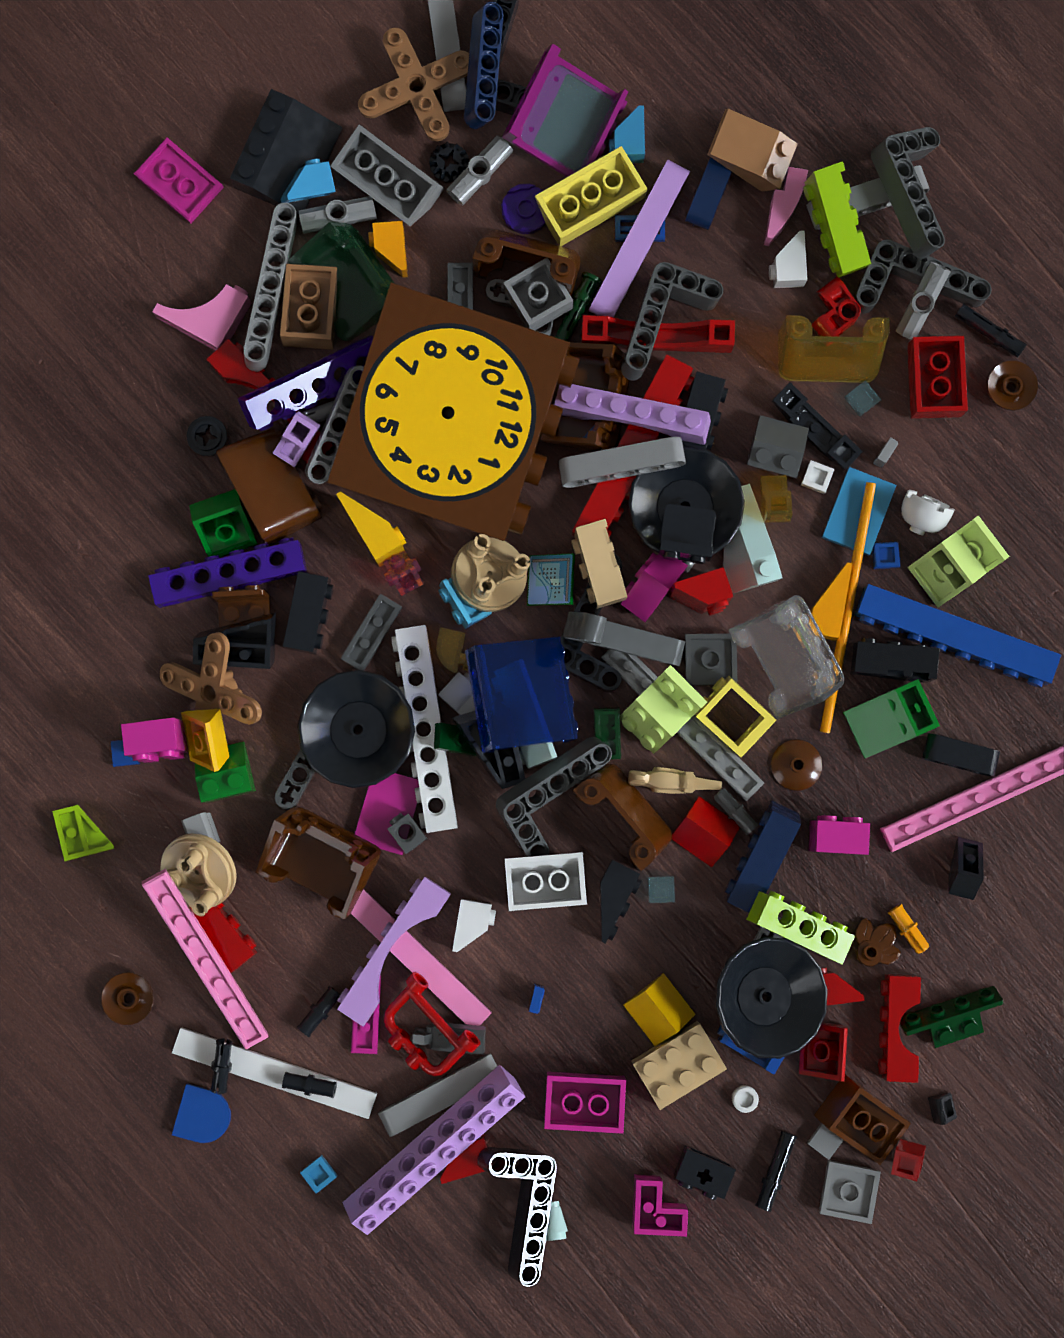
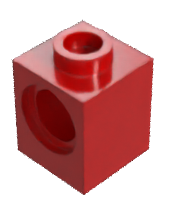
M900 1139L895 1150L891 1174L917 1181L922 1170L926 1146Z

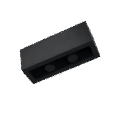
M696 372L686 407L709 412L711 423L705 445L682 441L683 446L711 451L715 436L710 435L712 427L718 426L722 413L717 411L720 402H725L728 388L724 387L726 379Z
M298 571L283 643L285 649L316 655L317 649L322 648L324 635L320 634L322 624L326 625L329 610L325 609L327 599H332L334 585L330 584L331 580L329 577Z

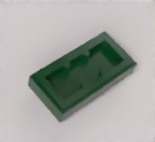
M620 707L594 708L595 737L611 748V759H621ZM600 747L595 749V755L599 752Z
M441 722L435 723L434 749L477 756L456 725Z

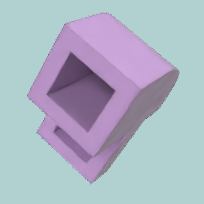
M298 411L283 433V437L273 454L295 467L321 425Z

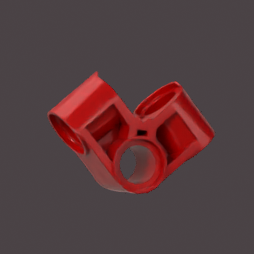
M835 277L816 292L829 311L816 319L811 326L826 345L833 342L844 331L854 325L861 312L859 303L851 295L844 282L838 277ZM845 308L851 309L854 317L846 318L843 316L842 310Z

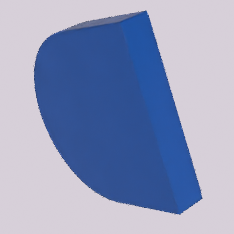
M187 1083L172 1135L198 1143L212 1142L221 1137L228 1129L231 1121V1110L223 1095L218 1094L217 1091L213 1093L208 1088Z

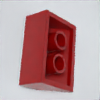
M724 567L675 582L668 592L669 598L700 614L708 612L709 616L723 612V609H726V606L729 605L728 603L734 597Z

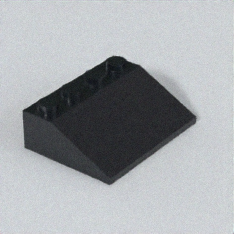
M271 89L231 174L230 180L234 188L277 206L281 203V197L298 169L306 165L305 161L320 159L321 163L328 162L341 134L342 127L296 99ZM310 199L289 202V204L295 207L296 215L299 216V210L306 209Z

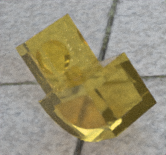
M787 475L761 476V515L764 523L790 522L793 514L791 491L787 489Z
M440 627L436 650L438 658L446 670L457 674L460 665L464 666V671L478 673L479 669L485 670L486 658L462 653L466 633Z

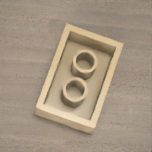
M698 1021L631 1060L660 1110L727 1070Z

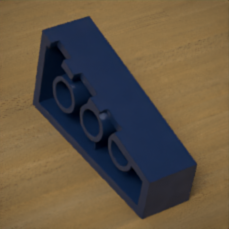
M771 801L767 811H764L759 821L760 826L757 833H753L747 845L749 850L746 856H742L736 867L738 873L735 880L730 879L725 889L727 902L748 913L759 891L767 893L801 826L799 813L774 801Z

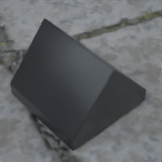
M951 1092L928 1097L934 1123L945 1125L957 1118Z

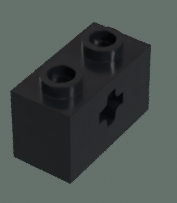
M685 1145L674 1176L678 1180L677 1184L684 1188L692 1190L694 1186L703 1190L702 1195L710 1199L716 1200L717 1197L725 1199L736 1169L727 1162ZM705 1169H707V1172L710 1175L709 1178L703 1177V1179L700 1180L701 1178L698 1175V1171L704 1172Z

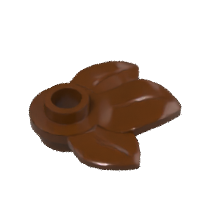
M867 918L860 921L855 931V938L859 944L856 950L859 962L868 967L875 966L878 963L888 965L895 962L901 952L893 946L896 939L894 925L883 924L875 928ZM867 949L873 951V957L867 955Z

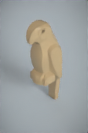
M654 767L652 771L647 772L630 770L628 776V783L630 785L648 787L654 793L681 794L693 793L695 790L722 789V781L698 778L693 774L694 772Z

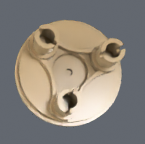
M479 534L474 540L466 543L453 560L451 567L453 587L458 596L474 609L484 612L504 610L514 604L522 595L526 586L530 558L525 554H520L506 541L488 537L485 534Z
M201 834L182 835L173 840L162 855L160 870H167L189 907L198 916H204L211 907H215L225 901L235 887L236 868L230 854L220 843L208 836Z

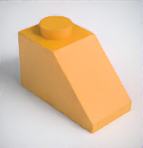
M403 221L372 223L373 232H368L370 247H374L376 256L400 276L408 277Z

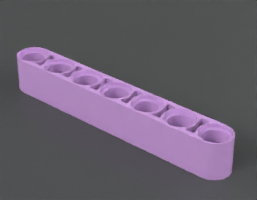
M667 160L594 298L589 312L597 316H615L663 221L666 219L690 173L689 170Z

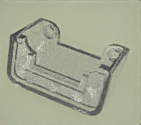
M798 595L787 598L729 629L734 643L739 647L747 648L752 646L769 677L774 690L769 694L768 705L776 719L824 702L844 684V674L806 602Z

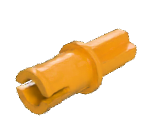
M902 904L892 908L888 914L901 932L899 934L905 936L917 954L927 950L929 944L916 927L918 923L912 921Z

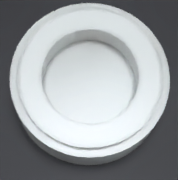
M742 1085L734 1090L732 1103L740 1112H751L758 1105V1094L752 1087Z

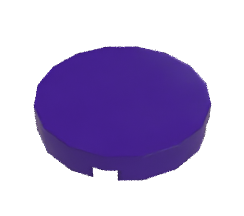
M519 184L507 192L502 201V217L506 225L514 232L533 234L546 225L535 199V195L541 193L542 189L532 184Z

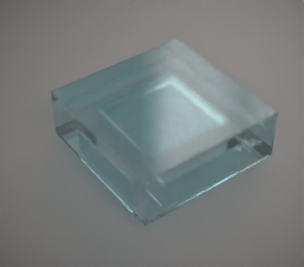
M866 380L845 396V399L860 417L881 401Z
M674 876L648 877L649 903L675 902Z

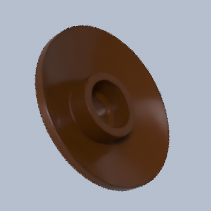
M1005 361L997 365L990 373L987 389L990 398L997 406L1005 410L1015 411L1027 407L1035 399L1038 391V380L1034 371L1028 365L1020 361ZM1007 384L1014 386L1013 392L1007 390Z
M790 740L780 745L774 752L771 760L772 774L775 780L786 789L793 791L805 790L814 785L819 779L822 772V759L817 749L810 743L803 740ZM796 760L802 762L800 770L794 768L793 764Z
M121 973L111 978L105 985L101 996V1003L105 1014L112 1021L121 1025H133L142 1021L150 1013L154 1002V994L149 982L135 973ZM127 993H131L134 996L132 1003L126 1001L125 996Z

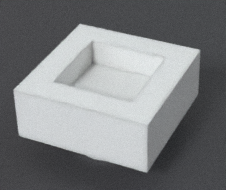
M811 460L801 486L825 494L834 469Z

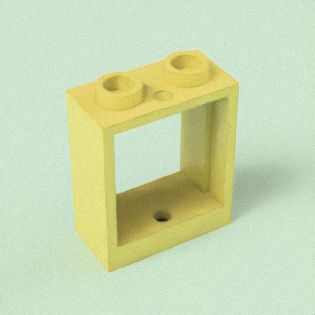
M728 675L726 679L722 677L712 687L714 691L708 698L703 697L707 703L695 716L737 755L742 757L772 726L776 719ZM731 688L761 714L736 742L706 716Z

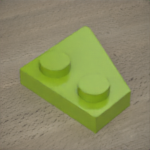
M79 805L52 811L65 862L114 849V845Z

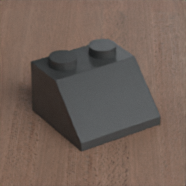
M760 415L746 464L797 478L809 428Z

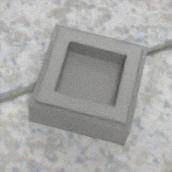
M890 437L873 464L880 468L883 467L897 447L898 441Z
M821 1123L807 1144L830 1160L843 1142V1139Z

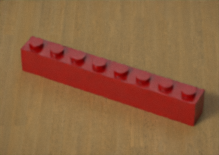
M667 354L643 399L680 406L683 399L679 397L683 389L688 391L694 380V377L691 376L694 368ZM629 424L617 447L657 440L660 432ZM636 476L597 483L572 530V535H575L576 527L606 519L608 525L606 529L610 538L613 531L609 530L613 521L618 523L624 512L621 505L625 499L629 501L631 483Z

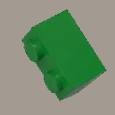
M236 489L189 505L193 525L208 557L215 555L222 557L228 555L229 552L257 545L246 508Z
M244 741L227 745L229 758L219 771L213 772L195 763V779L201 803H209L256 791Z

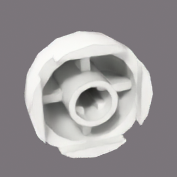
M908 490L901 510L904 520L911 525L909 530L919 535H924L925 532L935 533L942 530L950 521L955 509L949 508V505L924 494V496L919 497L916 495L917 491Z

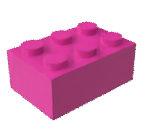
M166 718L121 724L124 756L132 757L133 761L152 763L158 762L159 758L163 757L169 760L183 759L184 754L189 753L182 720Z
M547 1072L544 1129L623 1133L626 1093L625 1076Z

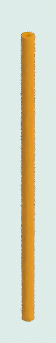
M866 482L840 637L836 641L820 732L830 733L876 488V484Z

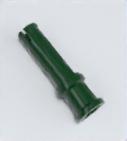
M589 272L582 273V280L577 290L572 293L573 309L566 313L555 338L567 342L570 341L586 307L592 304V298L598 286L602 285L603 281Z

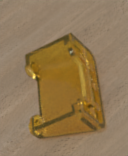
M786 315L778 332V371L780 376L788 381L871 382L876 378L880 370L889 335V318L876 317L868 320L863 327V337L812 336V325L807 318Z

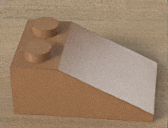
M725 109L707 155L763 192L780 189L797 143L779 130L733 110Z
M286 264L280 330L283 346L334 349L337 267Z

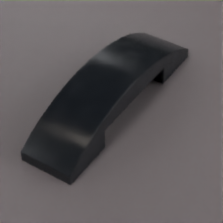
M789 382L772 402L791 424L809 428L807 440L832 462L846 470L863 451L845 434L842 436L807 402L808 399Z

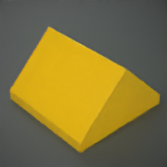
M221 709L181 712L190 761L213 772L219 771L229 758Z
M664 973L623 1004L654 1046L677 1034L696 1015Z

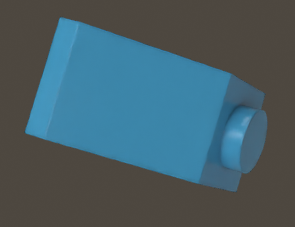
M644 105L638 106L614 130L613 139H609V153L622 146L632 163H644Z
M320 159L305 161L306 165L298 169L282 195L281 203L328 196L336 192L329 161L322 163Z

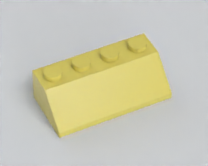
M620 146L535 195V199L548 229L557 244L563 246L644 199L647 187L623 147Z

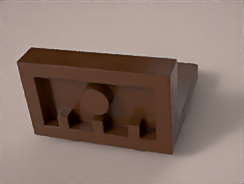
M258 585L244 586V590H234V587H219L218 592H212V598L218 602L219 627L271 614L270 595L264 589H260Z

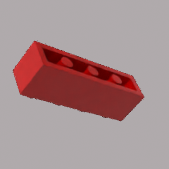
M222 902L215 907H211L204 916L194 915L230 973H233L258 953L255 950L257 944L250 935H243L239 930L241 924L234 915H227L222 908L225 906Z

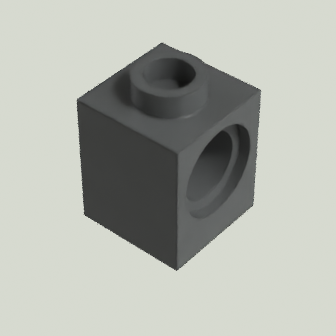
M400 813L389 821L392 826L388 828V831L405 854H408L428 839L410 814L404 816ZM404 824H409L413 828V835L409 839H403L399 835V829Z

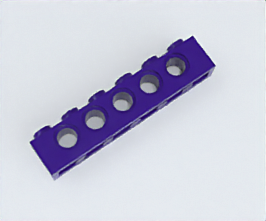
M370 335L237 398L249 427L256 430L259 429L260 431L266 430L274 425V421L289 419L296 414L295 411L303 407L304 409H309L316 406L318 400L324 397L332 398L337 396L347 371L351 367L356 366V362L360 357L363 359L362 366L365 365L374 336ZM340 367L341 376L335 380L334 372ZM361 370L355 371L352 376L354 383L357 385L362 375ZM318 378L319 387L313 391L312 382ZM293 389H296L297 397L295 400L290 401L289 394ZM273 399L275 407L272 411L268 412L267 403Z
M293 538L279 540L278 545L270 547L269 544H260L254 546V550L244 552L242 549L229 552L228 557L220 558L219 555L205 558V562L195 564L194 561L181 563L179 565L180 568L170 570V567L156 569L155 574L148 575L154 603L157 607L162 608L212 596V592H218L219 587H234V590L244 588V586L259 585L297 576L298 571L308 573L301 543L298 540L294 541ZM276 554L284 556V561L279 566H273L271 563L272 557ZM258 560V569L254 572L247 571L248 562ZM226 566H233V575L224 578L222 570ZM204 571L208 572V581L199 584L197 581L198 575ZM182 577L184 579L183 587L175 590L173 588V581L176 578Z

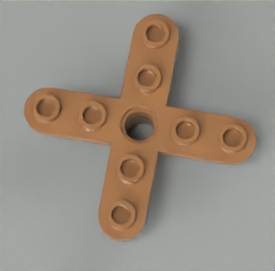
M391 28L383 35V44L399 78L364 93L358 101L359 111L366 118H375L409 103L412 105L427 137L432 141H442L448 136L450 128L434 91L468 75L469 53L461 50L456 51L422 67L406 33L400 28ZM414 87H422V90L418 92L412 91Z
M216 632L207 637L201 674L173 662L164 664L161 667L160 679L167 688L195 700V710L221 709V713L248 725L257 723L260 720L262 710L259 703L255 699L244 695L242 690L238 689L232 670L226 671L230 644L223 633Z

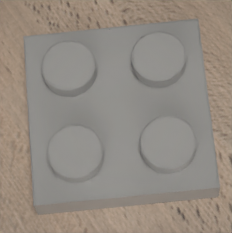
M828 1160L819 1213L872 1224L881 1171Z

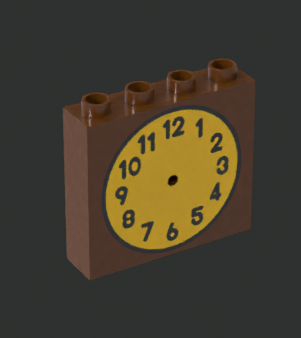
M391 283L328 483L502 541L506 540L509 531L522 535L531 509L530 505L519 502L525 482L535 486L539 485L547 457L535 453L541 433L551 437L555 436L564 408L551 404L557 384L571 388L580 358L567 354L570 342Z

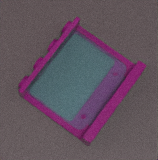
M551 44L544 50L502 138L568 177L593 163L596 157L599 158L606 147L604 141L607 135L610 136L617 124L614 120L617 114H621L627 104L625 98L629 91L623 89L616 93L559 57L558 54L561 48Z

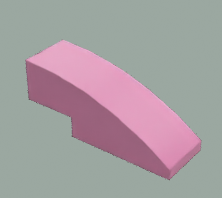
M788 167L783 190H774L771 198L764 245L769 246L789 222L803 192L808 170Z

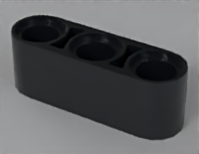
M928 733L922 759L994 777L1000 751Z

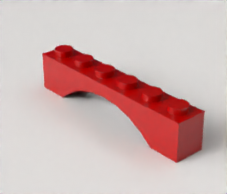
M583 315L581 343L614 344L619 349H627L636 321H628L610 316ZM735 320L661 323L653 350L731 353L735 342ZM637 340L639 344L646 345L645 342Z
M229 339L206 359L210 366L229 384L242 385L256 390L275 381L273 377L268 380L262 374L265 369L259 372L249 370L245 364L243 346L238 342L233 344ZM289 395L290 401L295 400L292 396ZM293 417L287 419L288 422H289V424H290L291 420L293 419ZM317 431L301 457L306 464L320 435L319 431ZM331 441L323 443L321 449L324 455L333 453L334 446ZM315 465L312 470L315 471L321 465Z

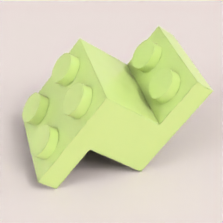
M977 516L911 564L908 569L939 608L1010 556L981 518Z
M670 665L620 715V721L625 729L632 732L640 740L644 748L654 754L707 701Z

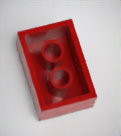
M964 336L913 337L907 345L911 419L962 417L968 411Z

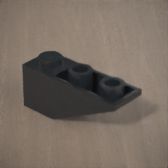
M612 859L600 881L601 941L605 944L608 939L612 941L619 928L615 924L619 916L624 918L630 906L627 900L631 893L636 894L642 880L638 879L640 873Z

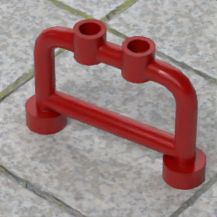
M413 972L406 979L408 986L385 1011V1027L392 1035L388 1042L395 1050L399 1051L403 1047L409 1054L405 1061L410 1068L417 1070L420 1067L428 1075L440 1076L446 1073L466 1051L473 1053L480 1046V1040L470 1030H465L460 1036L454 1032L421 995L428 987L426 979L421 974ZM410 998L455 1048L437 1066L432 1065L427 1060L425 1052L412 1044L409 1034L399 1028L394 1021L395 1014Z

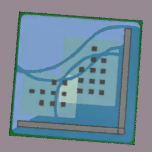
M575 554L529 555L527 606L573 605Z

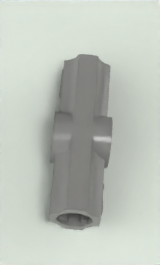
M496 136L478 156H474L470 160L468 167L447 188V193L455 202L463 206L482 185L489 182L491 175L513 153V149L502 137ZM477 167L486 169L483 174L474 173V169Z
M370 196L348 201L333 200L324 206L299 210L304 234L329 228L344 229L349 224L377 219L373 198ZM336 211L344 212L343 216L338 219L333 218L332 214Z
M930 262L895 330L897 333L908 339L918 336L951 272L949 269L940 264ZM919 296H928L930 303L926 307H919L916 304V299Z

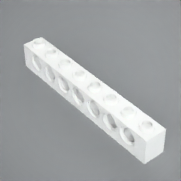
M426 625L396 629V636L391 638L393 651H398L400 661L395 662L398 677L402 676L404 686L399 688L412 708L415 735L410 752H414L415 762L411 763L413 778L418 777L419 787L415 788L417 803H422L423 813H419L421 829L426 828V833L456 829L458 825L446 751L434 749L435 723L441 722L427 627ZM409 648H417L419 650V657L414 661L407 660L405 657V653ZM416 672L423 675V682L418 686L411 685L409 682L410 676ZM420 697L427 700V707L423 711H416L413 708L414 701ZM421 723L430 724L431 732L428 736L422 737L418 735L417 727ZM425 748H432L435 751V757L430 762H424L421 758V752ZM429 773H436L439 777V783L437 786L430 788L425 784V777ZM434 798H439L443 802V808L438 813H433L429 809V802Z

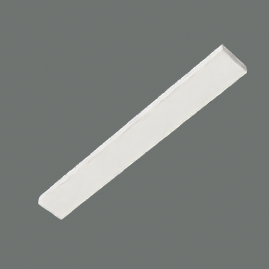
M182 1027L179 1030L172 1053L211 1066L212 1061L215 1059L217 1039ZM232 1044L230 1056L232 1070L229 1073L369 1119L377 1092ZM285 1072L303 1076L311 1074L315 1075V1078L337 1082L334 1098L316 1094L307 1096L301 1091L283 1089L282 1081Z

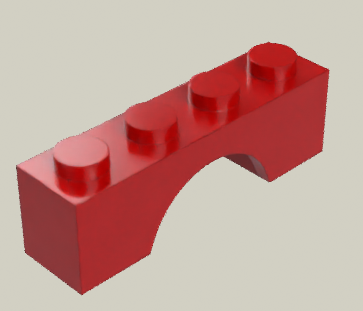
M885 974V980H881L880 992L884 996V1006L880 1007V1021L884 1022L883 1032L879 1034V1047L883 1048V1059H879L878 1071L879 1074H882V1078L888 1082L918 1083L919 1056L910 1052L903 1045L899 1036V1024L902 1016L909 1008L920 1004L921 977L916 975Z

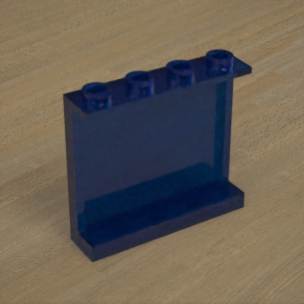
M560 637L475 645L465 650L482 753L562 741L567 743L578 739V724L574 719L573 713L574 700L569 691V673L565 669V650L561 644Z

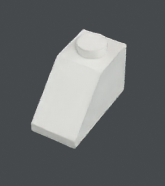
M799 231L775 257L773 265H769V280L774 281V288L805 286L807 282L805 231Z
M461 899L453 952L460 951L488 930L489 925L494 926L496 910H491L492 904Z

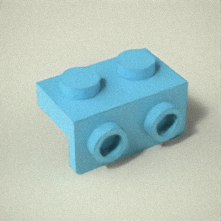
M451 578L441 581L439 594L445 603H450L454 610L452 615L458 625L462 624L466 629L492 614V612L480 611L467 605L456 593Z

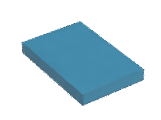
M849 467L821 538L854 550L866 482L875 483L876 488L863 552L864 555L869 556L896 485Z

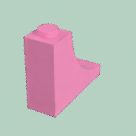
M226 284L214 299L202 306L191 309H173L157 303L152 312L160 321L216 351L227 339L231 340L252 303L247 296L248 292L236 285L232 288Z

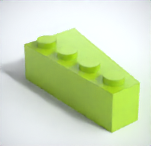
M843 161L814 171L804 182L805 186L803 187L805 197L808 201L811 200L814 209L812 210L813 220L816 225L819 224L822 232L820 234L822 246L824 249H828L831 257L828 259L830 269L833 273L836 272L838 278L864 269L871 264L863 232L856 229L859 223L857 210L849 204L850 193H852L850 185L842 179L841 172L845 171Z

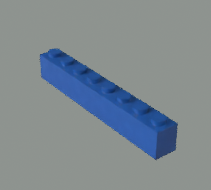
M870 584L863 588L854 616L860 617L859 621L864 624L873 626L876 623L884 626L883 630L888 633L897 635L900 632L908 635L907 639L916 643L928 642L932 644V648H940L941 652H946V649L955 652V657L970 661L971 658L979 661V666L994 670L995 667L1004 670L1003 674L1008 677L1018 679V676L1028 679L1027 683L1035 687L1042 688L1043 685L1052 684L1061 658V654Z

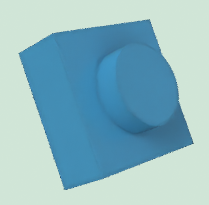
M322 1155L300 1172L315 1193H318L338 1176Z

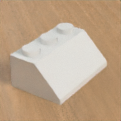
M583 852L505 858L509 911L587 905Z

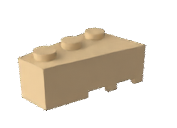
M606 519L576 527L575 539L571 540L575 555L580 554L583 562L579 564L582 578H587L590 588L586 589L590 604L595 603L596 608L627 599L620 568L617 565L613 552V543L610 542L606 527L608 525Z

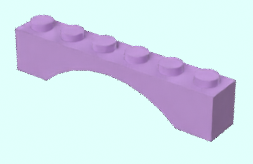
M574 384L571 385V388L559 385L554 404L564 408L562 416L581 420H607L631 424L672 437H681L682 441L705 445L711 423L709 412Z
M424 877L422 881L420 879L415 881L410 889V892L413 893L408 903L404 900L395 912L398 918L394 924L389 922L381 933V936L384 937L383 941L379 946L373 945L366 956L370 959L365 968L360 966L352 977V980L355 981L354 985L350 990L345 988L337 1000L341 1003L337 1010L363 1027L380 1003V974L384 960L391 947L409 928L423 920L437 916L451 895L450 892L427 877Z

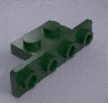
M990 986L939 1004H933L930 1007L915 1012H909L902 1016L899 1025L906 1036L929 1029L931 1042L935 1048L983 1033L980 1012L1003 1005L1004 1002L995 986Z

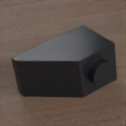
M958 837L948 876V894L974 900L984 880L983 843Z

